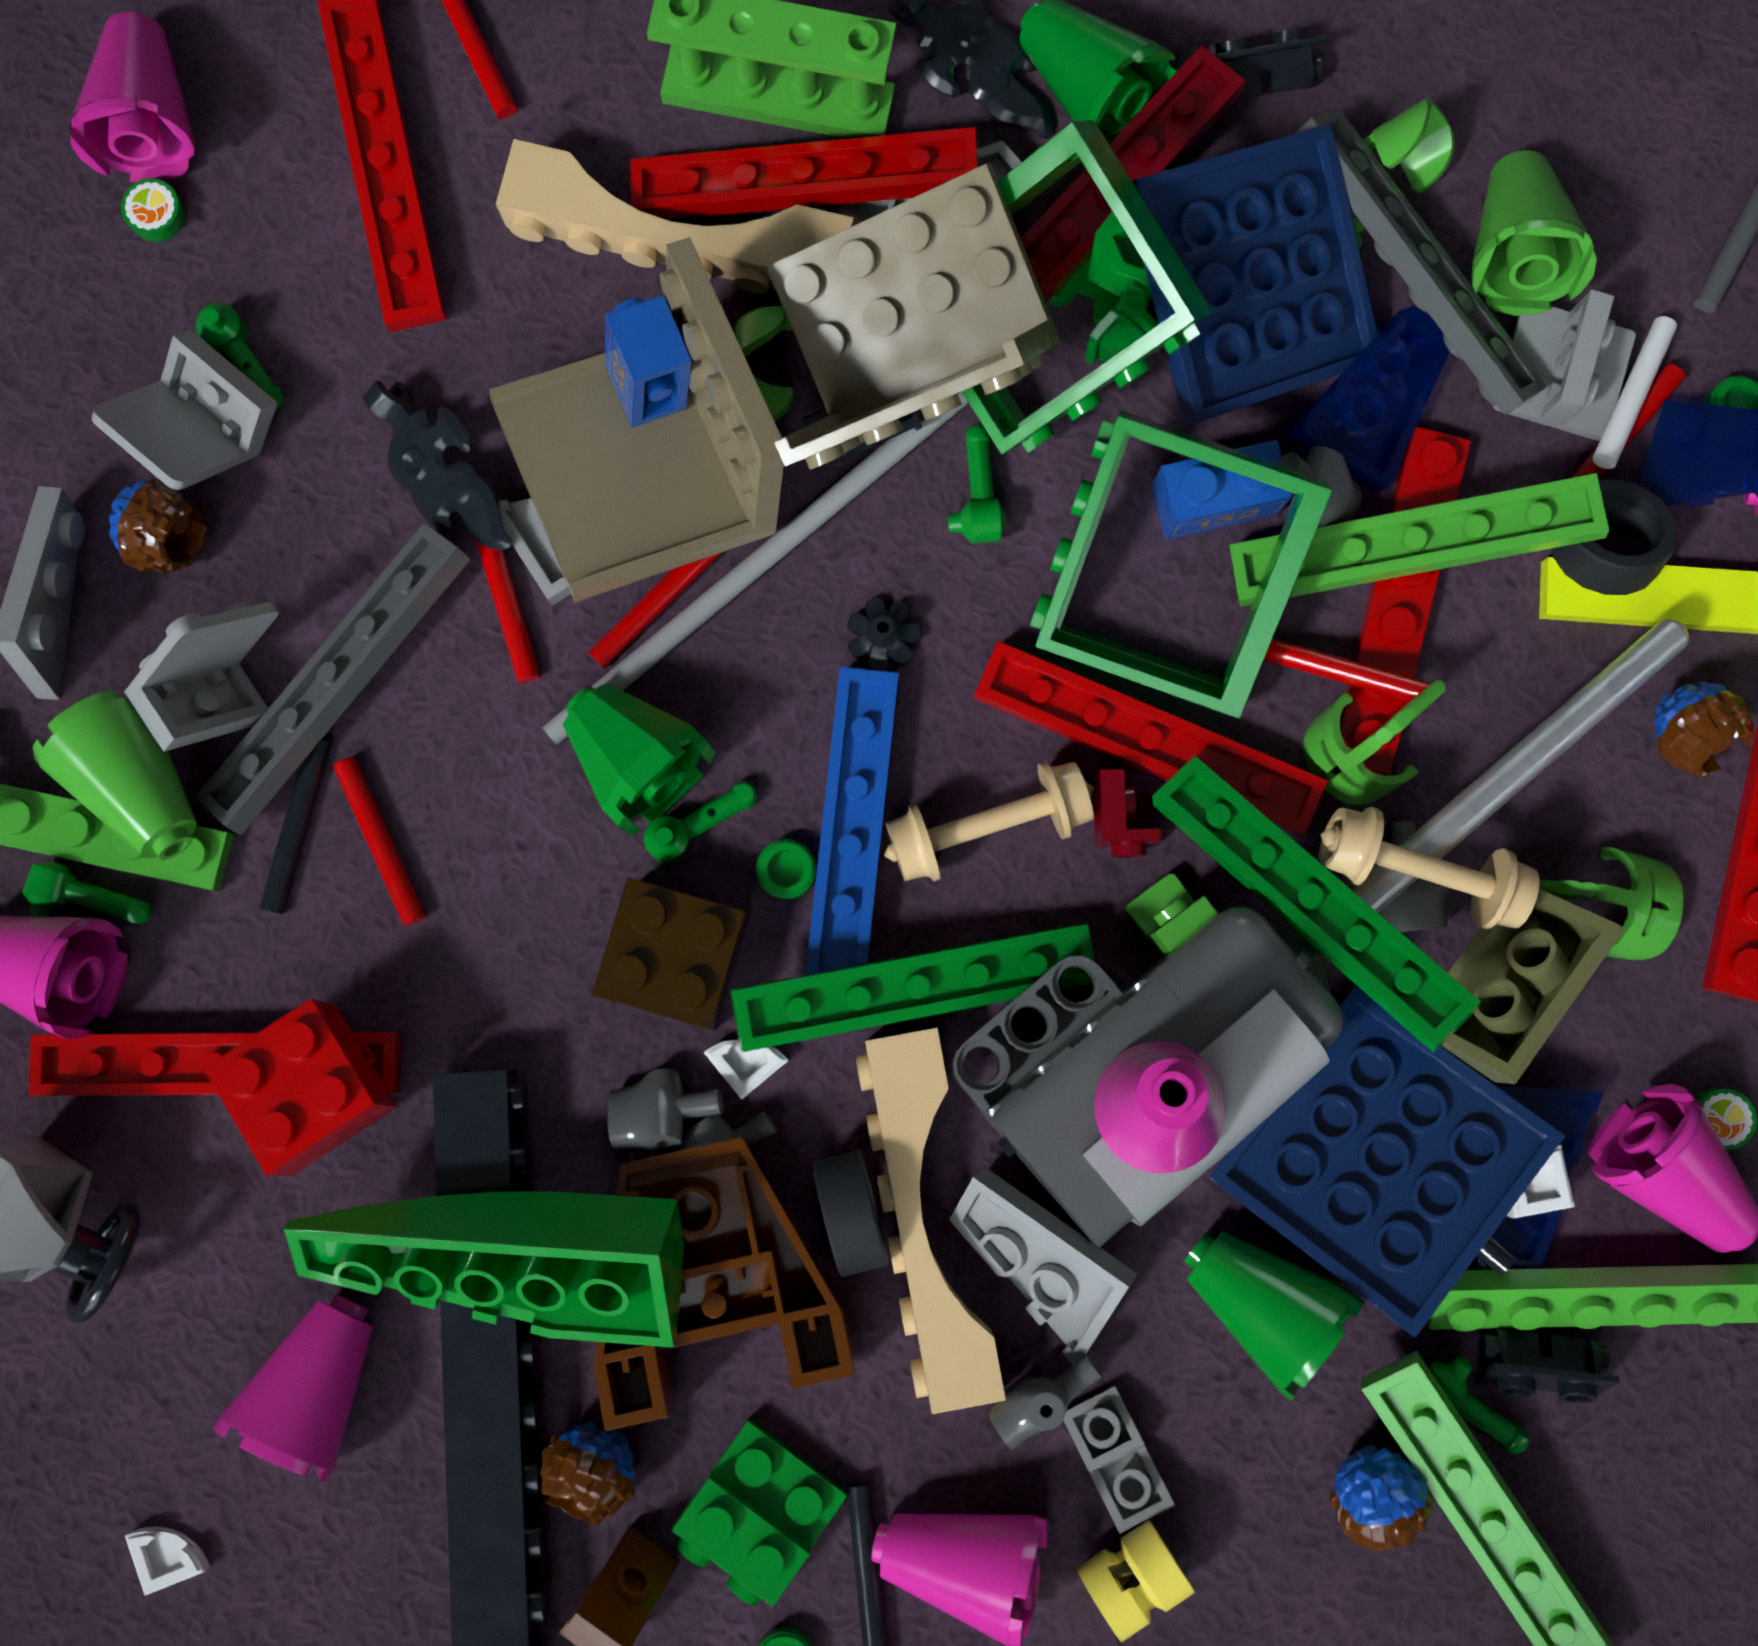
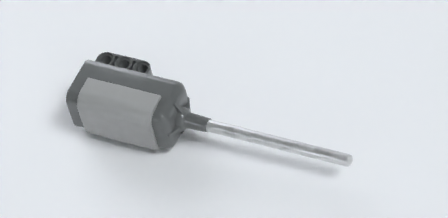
M1670 618L1659 621L1400 846L1442 859L1681 652L1689 642V634L1684 625ZM1376 865L1359 887L1350 889L1379 913L1418 878ZM1242 906L1230 907L1209 919L1170 953H1166L1122 992L1092 959L1078 955L1069 956L1061 960L965 1041L954 1054L952 1069L958 1084L1002 1137L996 1142L1008 1157L1016 1154L1085 1237L1100 1248L1130 1221L1142 1227L1235 1148L1321 1071L1330 1061L1326 1050L1334 1044L1341 1034L1343 1014L1330 992L1327 980L1329 960L1294 929L1274 924L1264 919L1253 909ZM1073 968L1080 970L1089 979L1090 992L1083 1002L1075 1003L1062 996L1058 981L1064 970ZM1030 1008L1041 1015L1044 1021V1031L1038 1041L1026 1043L1015 1037L1011 1029V1020L1017 1010ZM1164 1041L1176 1043L1193 1050L1208 1062L1222 1084L1226 1098V1120L1222 1134L1215 1147L1205 1158L1185 1170L1173 1173H1151L1135 1169L1112 1152L1098 1131L1094 1110L1098 1082L1104 1070L1114 1058L1123 1051L1141 1043ZM981 1047L988 1049L997 1059L998 1069L996 1075L987 1083H975L964 1072V1058L973 1048ZM1160 1087L1162 1101L1168 1106L1178 1107L1179 1102L1175 1094L1166 1088Z

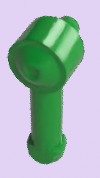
M212 303L205 306L199 312L196 319V329L199 336L217 352L225 353L233 366L277 402L275 412L279 411L284 404V395L281 388L272 383L246 344L247 326L244 320L231 306L224 303Z
M975 424L966 429L971 499L967 501L960 512L947 515L948 531L962 533L971 544L1000 542L1001 535L1007 526L1006 512L999 504V499L994 498L989 434L983 425Z
M737 782L731 786V790L679 820L670 816L654 819L648 824L644 832L646 850L655 860L661 863L679 861L686 855L691 839L741 810H750L757 804L759 796L757 788L750 782Z
M52 861L41 864L32 863L22 889V893L30 903L29 916L50 917L54 910L65 907L69 903L97 910L101 913L140 925H144L152 916L151 903L79 881L78 876L73 875L65 865Z
M1459 1356L1449 1363L1431 1362L1428 1366L1429 1370L1462 1419L1501 1444L1505 1451L1512 1455L1520 1454L1527 1450L1530 1435L1524 1427L1517 1422L1509 1421L1469 1394L1466 1380L1473 1368L1465 1358Z

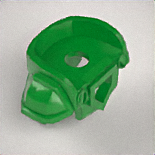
M1113 211L1095 233L1092 255L1048 301V303L1054 306H1066L1074 300L1077 293L1093 299V323L1097 326L1089 336L1085 355V362L1094 364L1095 360L1108 361L1159 325L1143 259Z

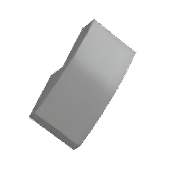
M1115 1386L1066 1411L1063 1421L1120 1535L1146 1520H1150L1175 1507Z

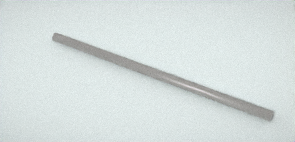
M962 391L958 393L962 403L961 406L921 422L922 429L915 431L913 428L887 440L593 684L592 687L597 688L607 683L621 691L626 689L965 407L969 402ZM566 708L542 727L557 745L568 737L563 727V723L568 715Z

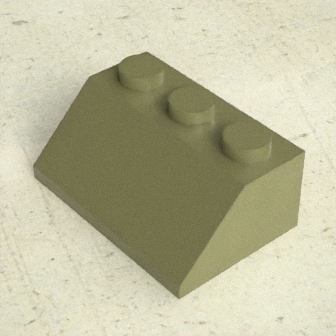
M1539 889L1532 913L1519 928H1510L1496 924L1490 929L1480 928L1448 972V974L1478 998L1481 1003L1478 1009L1441 1047L1490 1082L1516 1084L1624 930L1615 922Z

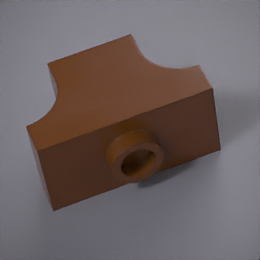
M629 1525L597 1575L583 1593L559 1634L576 1646H633L680 1560Z

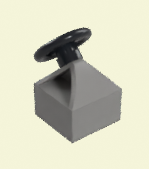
M0 1133V1281L31 1282L51 1269L55 1273L71 1278L73 1281L67 1296L66 1315L74 1323L85 1322L104 1304L127 1264L140 1228V1211L132 1203L121 1204L109 1214L97 1233L92 1229L79 1225L78 1221L93 1172L39 1137Z

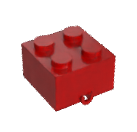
M310 998L204 1068L208 1078L266 1176H294L397 1108V1105L373 1067V1064L377 1062V1058L369 1045L363 1041L358 1042L335 1004ZM362 1051L367 1055L368 1059H365Z

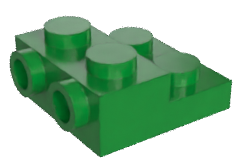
M749 1417L676 1518L672 1531L680 1537L676 1547L683 1556L699 1567L705 1568L711 1560L730 1575L726 1581L728 1588L745 1603L756 1606L759 1600L762 1599L773 1607L809 1557L811 1547L848 1494L844 1487Z

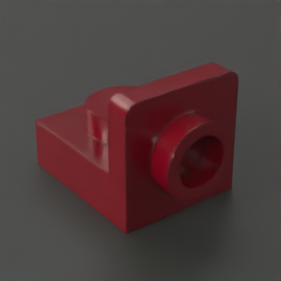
M1124 769L1099 770L1092 777V786L1095 787L1093 791L1095 848L1111 847V857L1114 858L1147 856V846H1155L1163 841L1162 829H1127L1126 821L1134 820L1136 812L1134 786L1125 785Z

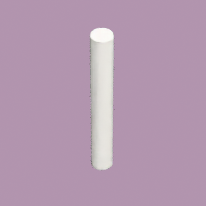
M1666 316L1657 317L1650 328L1593 455V463L1600 468L1612 469L1617 464L1676 331L1677 323L1672 318Z

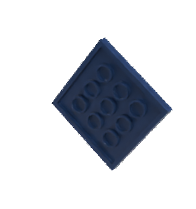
M1331 124L1132 180L1137 191L1212 310L1211 314L1196 324L1201 333L1197 338L1170 355L1166 351L1184 425L1199 423L1383 359ZM1144 263L1158 323L1160 324L1172 316L1175 311Z
M1354 986L1339 1006L1343 1014V1026L1340 1036L1326 1050L1330 1060L1329 1063L1235 1148L1227 1153L1211 1173L1209 1180L1413 1338H1416L1564 1139L1565 1135L1441 1046L1434 1053L1430 1051L1365 992Z

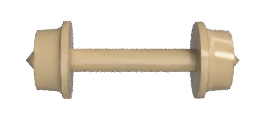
M1045 761L1038 764V775L1042 792L930 829H926L920 810L915 803L909 805V811L906 815L886 823L891 844L888 845L884 856L893 862L897 861L904 881L929 877L935 882L940 880L941 876L934 852L1047 815H1051L1054 826L1062 840L1071 837L1073 828L1094 819L1090 798L1095 787L1084 781L1081 771L1075 762L1053 767Z
M1368 807L1363 812L1339 808L1332 815L1325 832L1320 834L1322 841L1319 851V863L1330 872L1340 875L1342 882L1347 887H1359L1368 877L1374 864L1471 894L1472 922L1478 928L1490 929L1496 924L1510 928H1519L1526 922L1537 901L1540 882L1538 871L1533 867L1518 862L1516 854L1511 850L1505 848L1496 850L1488 857L1481 871H1477L1382 841L1384 831L1383 812L1375 807Z

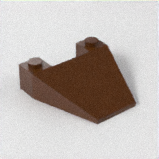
M743 1137L620 1164L616 1196L678 1200L684 1240V1256L677 1338L674 1347L779 1324L792 1389L855 1375L857 1367L844 1306ZM596 1342L593 1368L605 1431L667 1418L677 1410L666 1349L671 1347Z

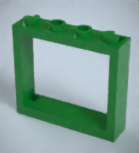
M1094 120L1071 122L998 181L1011 216L1082 161L1175 313L1027 418L1007 387L985 395L980 383L962 391L1001 455L1021 445L1029 453L1056 435L1051 426L1054 422L1068 414L1073 422L1096 408L1103 402L1097 392L1113 381L1121 389L1151 369L1146 358L1162 347L1170 355L1190 343L1201 334L1196 324L1212 313L1209 305Z
M1120 410L1115 424L1103 421L1091 456L1102 460L1094 483L1082 479L1070 514L1081 517L1073 540L1062 536L1055 553L1050 571L1059 573L1060 577L1053 596L1041 593L1030 623V626L1041 629L1035 647L1240 719L1332 489L1327 481ZM1130 437L1296 494L1222 680L1062 624Z

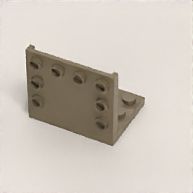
M986 163L766 267L829 414L774 442L785 467L805 459L811 470L845 455V452L860 446L863 442H866V445H870L903 430L898 418L921 409L925 421L962 405L958 396L959 392L980 383L985 395L1022 380V377L1034 372V369L1043 366L1040 354L1061 342L991 163Z
M690 237L667 244V271L660 273L663 295L692 361L685 410L631 428L605 367V353L489 389L491 403L574 602L776 533L784 464L774 442L782 439Z

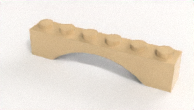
M513 139L496 201V206L505 226L514 235L524 240L541 242L544 236L565 241L571 249L583 254L596 255L600 249L618 253L627 262L644 268H652L656 262L667 265V244L690 237L709 280L712 275L734 280V284L737 287L756 294L766 293L768 288L776 290L766 268L767 266L854 226V217L802 205H794L772 216L734 225L700 226L671 222L641 212L611 195L586 173L571 152Z
M938 1028L866 1040L867 1053L858 1054L855 1057L861 1090L874 1089L878 1111L876 1114L866 1115L872 1152L885 1150L889 1174L877 1176L883 1213L895 1211L900 1235L888 1237L894 1274L907 1273L911 1295L899 1298L905 1336L918 1334L922 1358L910 1360L916 1398L929 1396L932 1414L1006 1401L992 1330L964 1304L946 1281L930 1249L922 1221L920 1177L923 1150L934 1115L949 1089Z

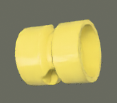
M1149 1519L1120 1538V1551L1113 1553L1103 1549L1076 1568L1089 1594L1120 1642H1124L1151 1623V1610L1157 1607L1168 1612L1196 1593ZM1135 1575L1140 1585L1125 1590L1122 1585L1128 1582L1131 1576Z

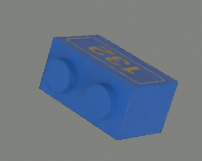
M664 295L647 301L645 298L637 297L620 303L611 313L605 314V367L631 428L685 410L692 361Z
M1278 440L1235 449L1278 464L1282 458ZM1194 458L1162 465L1151 485L1165 540L1276 516L1292 497L1291 492Z

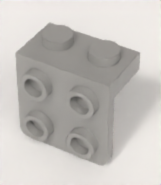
M189 329L173 335L160 381L97 404L93 409L91 419L98 428L165 485L172 489L181 490L257 457L262 451L277 402Z
M240 602L220 613L202 617L199 613L184 615L167 627L165 631L167 636L155 652L142 660L139 665L140 672L124 692L163 752L252 727L268 710V707L239 663L278 616L279 613L271 602L249 606L247 602Z

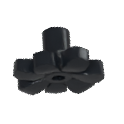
M876 597L869 599L865 603L867 616L859 613L851 614L847 623V629L850 633L858 636L848 643V650L853 658L860 659L868 654V667L870 670L885 671L889 658L900 667L905 666L911 661L912 651L906 644L918 643L921 637V630L917 623H905L910 615L908 605L898 600L892 604L889 610H886L884 600Z

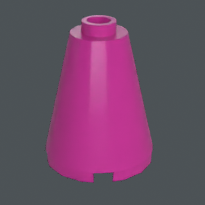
M127 11L111 16L105 23L71 119L70 132L71 146L80 160L96 172L109 177L110 168L130 173V182L132 183L148 178L159 179L165 182L183 175L189 168V159L192 155L194 157L195 139L164 29L157 21L143 13Z
M0 916V1003L51 1035L64 1039L86 1036L92 1031L84 1027L96 1016L106 1019L114 1009L124 986L128 968V955L126 952L118 950L115 936L123 937L120 929L106 920L94 917Z
M1153 1041L1135 1045L1123 1051L1111 1061L1098 1082L1094 1110L1100 1135L1112 1152L1121 1160L1135 1169L1151 1173H1173L1197 1164L1215 1147L1225 1125L1226 1098L1217 1074L1199 1054L1176 1043ZM1160 1087L1166 1088L1175 1094L1179 1102L1178 1107L1168 1106L1162 1101Z
M1668 1084L1645 1090L1642 1093L1649 1099L1648 1101L1633 1110L1626 1103H1623L1598 1128L1589 1145L1588 1155L1595 1161V1166L1590 1167L1601 1181L1716 1252L1740 1251L1750 1246L1758 1236V1205L1700 1103L1686 1088Z
M335 1294L330 1304L318 1300L219 1416L213 1430L225 1438L230 1427H233L239 1431V1435L243 1436L238 1446L243 1450L306 1477L312 1465L317 1466L316 1474L318 1481H329L336 1467L374 1329L373 1325L363 1321L369 1309L338 1294Z
M895 1513L890 1525L880 1523L875 1535L871 1558L872 1562L880 1564V1577L1005 1646H1024L1023 1637L1027 1638L1030 1631L1043 1568H1040L1041 1558L1037 1557L1038 1547L1047 1548L1049 1521L1048 1518L1038 1515Z

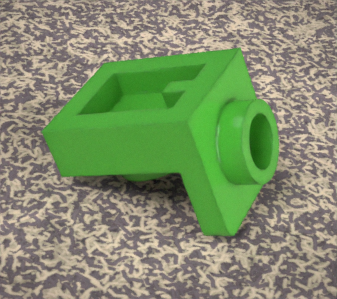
M1168 874L1125 907L1127 914L1158 955L1173 951L1209 919L1218 914L1205 896L1193 900L1174 874Z

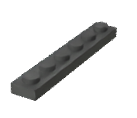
M1336 109L1311 117L1296 133L1331 124L1351 216L1360 220L1372 236L1375 250L1381 259L1387 264L1394 266L1407 283L1409 295L1415 305L1422 311L1429 313L1443 332V340L1449 351L1457 358L1463 359L1476 376L1479 390L1484 398L1492 405L1498 406L1502 413L1507 415L1547 388L1342 111Z
M423 523L197 793L195 798L225 827L242 835L471 559L457 546Z

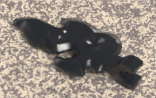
M895 0L889 8V12L904 25L916 28L920 32L917 40L918 47L931 51L929 59L918 61L917 69L933 89L945 96H959L961 89L954 80V70L957 66H967L971 72L968 86L969 93L976 101L984 105L987 112L993 118L1006 125L1031 129L1037 132L1043 139H1048L1052 135L1053 119L1047 103L1039 94L1021 83L1016 77L1018 70L1032 72L1035 68L1020 45V37L1009 28L994 21L990 11L981 2L976 0H953L938 11L929 3V0Z
M375 381L363 396V399L373 413L388 421L396 431L388 449V468L394 480L403 488L408 489L421 515L434 527L445 532H451L454 529L451 517L452 513L456 511L461 515L474 538L482 545L495 550L510 549L513 541L504 529L499 501L491 485L479 476L476 468L470 462L461 461L449 464L446 460V450L450 446H457L465 453L472 450L471 436L460 418L450 409L440 407L437 411V421L432 423L429 418L428 409L421 408L415 411L412 407L414 402L413 396L404 384L395 382L388 391L381 381Z

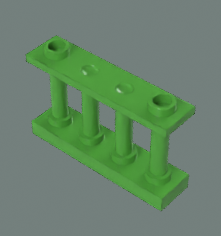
M654 0L647 38L650 41L671 44L660 92L663 104L846 139L883 136L887 134L895 95V83L886 82L897 23L779 0Z

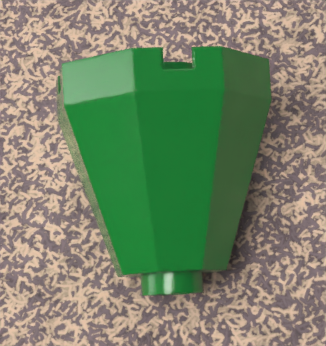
M607 683L597 688L587 686L581 689L571 698L566 707L568 715L563 723V727L602 810L629 836L641 831L633 823L634 821L644 817L651 823L654 819L665 816L700 782L704 774L696 765L701 756L710 764L716 754L707 740L691 724Z

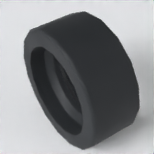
M1599 480L1607 520L1620 524L1635 534L1643 545L1645 554L1639 556L1619 555L1603 549L1594 541L1552 548L1553 558L1564 574L1583 588L1603 595H1628L1645 589L1660 574L1673 554L1679 535L1675 516L1661 498L1645 487L1624 480Z
M856 1150L815 1161L813 1170L817 1193L833 1257L840 1276L846 1277L887 1266L888 1255L861 1151Z

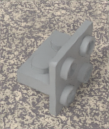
M1591 289L1570 312L1551 306L1552 310L1540 314L1517 316L1511 340L1547 388L1525 404L1508 413L1509 415L1596 441L1601 440L1618 402L1636 336L1633 330L1616 326L1614 320L1608 319L1614 300L1613 295ZM1493 405L1496 411L1502 412L1498 406Z

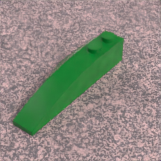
M554 1191L484 1192L431 1196L358 1206L289 1220L284 1228L298 1276L377 1295L383 1286L397 1289L404 1296L411 1299V1304L436 1310L441 1300L473 1308L472 1319L496 1325L501 1315L532 1323L531 1334L548 1338L674 1348L676 1342L684 1256V1240L677 1199Z

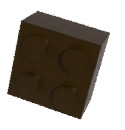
M627 877L592 996L707 1030H716L750 915L739 909Z

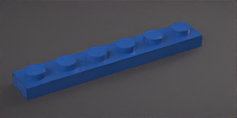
M840 667L805 975L868 963L899 673Z

